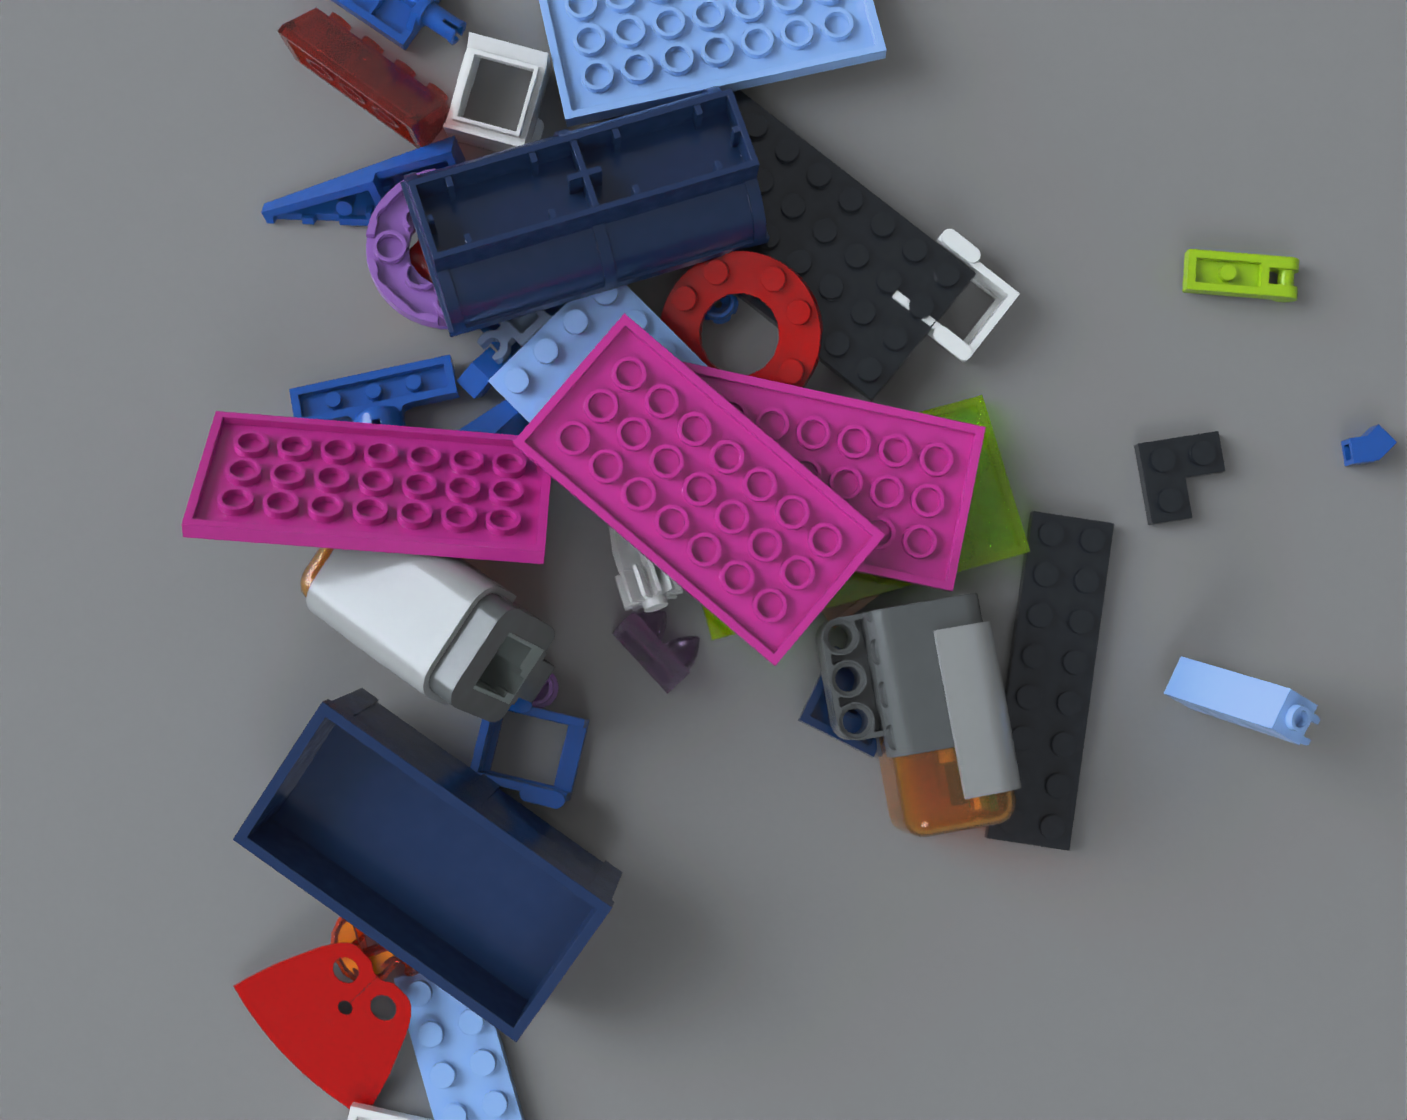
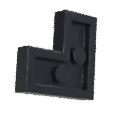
M1218 431L1134 445L1148 525L1192 518L1186 478L1217 474L1225 471Z

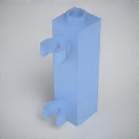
M1182 656L1164 691L1165 695L1192 710L1297 745H1309L1311 740L1304 736L1310 723L1318 725L1320 722V718L1314 714L1318 705L1290 688Z

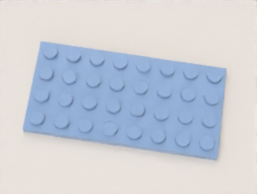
M539 0L567 127L635 113L701 94L703 89L718 86L721 90L732 88V91L886 58L887 49L873 0Z

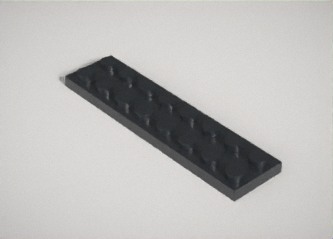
M1037 511L1030 512L1005 687V697L1022 788L996 794L999 810L988 811L985 830L986 838L1070 850L1114 523Z

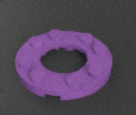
M429 169L416 174L419 175L436 169ZM399 182L380 200L371 215L366 232V260L378 292L399 314L427 327L448 329L433 283L421 277L411 264L409 248L411 238L416 230Z

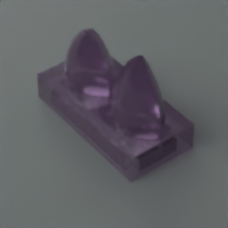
M657 610L654 612L643 611L636 614L633 611L619 624L612 634L668 694L690 673L689 670L698 655L700 638L698 636L679 637L664 644L661 639L666 630V612Z

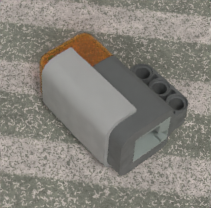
M319 547L300 579L301 592L306 597L308 609L330 627L429 699L444 705L449 703L459 710L486 721L496 722L501 720L510 706L514 705L519 697L533 703L556 668L544 659L547 655L546 651L555 638V630L514 602L517 597L463 558Z
M977 593L837 617L824 622L816 632V647L832 730L838 737L844 740L876 738L889 817L892 824L899 831L917 837H932L1000 824L1007 821L1013 815L1016 807L1014 790L1022 787L991 622H983ZM833 626L841 627L847 635V642L842 649H836L829 644L828 632ZM842 667L849 669L854 675V684L849 691L841 690L835 682L837 671ZM851 709L856 710L862 718L860 729L853 734L848 732L843 725V717Z

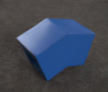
M491 347L476 358L456 381L474 399L481 398L492 387L488 380L506 363L505 361L498 364L492 358L496 352Z
M1379 424L1370 427L1361 437L1341 441L1344 465L1353 466L1378 461L1397 442Z

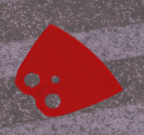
M348 942L317 947L273 964L233 986L250 1014L269 1039L313 1083L349 1109L353 1102L371 1106L374 1104L388 1079L407 1034L411 1019V1003L408 997L394 983L383 981L374 973L371 959L360 948ZM344 957L353 960L359 970L356 980L348 983L339 980L333 970L336 960ZM384 995L393 1000L396 1006V1014L393 1018L382 1020L373 1014L371 1001L374 997ZM341 1001H348L352 1005L351 1013L343 1014L338 1008Z

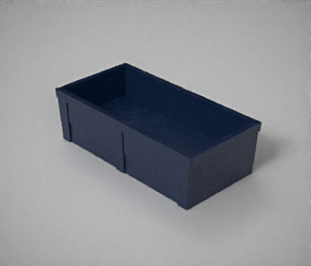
M360 688L332 701L330 699L322 701L233 840L517 1042L614 905L612 898L623 872L606 860L602 862L499 789L500 785L485 774L479 775L379 704V699L365 689Z

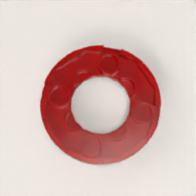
M732 251L721 257L694 265L677 281L664 304L661 320L708 367L719 369L708 359L702 346L701 333L705 315L715 302L731 294L745 293L759 298L771 308L778 322L779 341L774 356L764 368L748 376L803 388L807 385L819 362L823 322L818 303L811 289L791 267L765 254L750 251Z

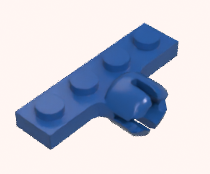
M450 354L289 389L294 417L406 426L404 416L406 411L411 408L460 398L454 364Z

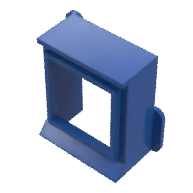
M520 697L508 709L511 712L568 725L554 785L492 771L491 768L503 718L496 722L482 719L470 766L472 770L479 775L485 774L501 787L520 791V798L525 802L558 809L565 802L571 800L590 719L534 707L531 702Z

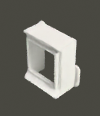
M469 32L467 50L464 54L446 123L443 125L447 137L455 135L458 142L495 152L541 140L544 123L538 116L552 70L549 54ZM481 58L533 72L517 131L463 117Z
M946 229L936 242L973 270L976 275L971 282L995 299L964 340L960 339L945 326H942L931 316L921 319L929 326L935 322L928 335L964 363L973 355L1020 293L978 261L981 253L977 247L954 229ZM897 290L892 298L909 310L910 300Z

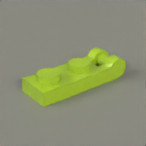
M1188 249L1184 257L1182 292L1270 299L1276 302L1297 301L1298 287L1294 286V274L1299 272V259L1286 256ZM1269 272L1277 274V284L1269 283Z

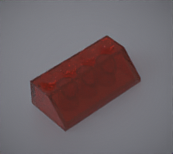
M316 7L282 24L278 33L296 61L416 148L431 144L443 129L450 109L448 102H446L449 99L448 96L430 82L427 86H424L414 78L416 73L401 60L396 59L393 63L382 55L384 50L368 36L364 35L362 39L350 32L351 26L338 14L331 12L328 16Z

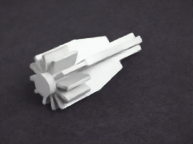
M609 526L612 553L620 574L614 578L625 611L632 609L635 612L643 608L644 612H654L666 607L668 599H676L678 594L683 593L682 587Z

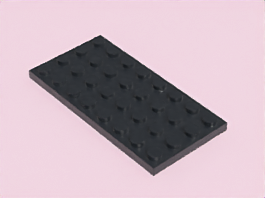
M741 90L733 91L760 164L757 180L765 211L766 229L770 237L768 243L741 251L771 256L782 261L801 276L811 289L821 312L823 332L819 361L872 402L935 324L934 322L929 326L921 319L931 316L938 322L974 279L976 273ZM897 290L910 300L909 310L892 298ZM745 293L735 294L778 328V322L771 308L763 301Z

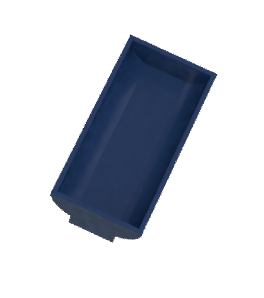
M718 86L703 89L701 94L576 130L563 129L556 131L554 136L419 175L416 172L403 175L404 181L400 182L450 337L715 259L732 251H741L769 242L770 238L766 229L765 211L757 180L760 164L732 88L721 90Z

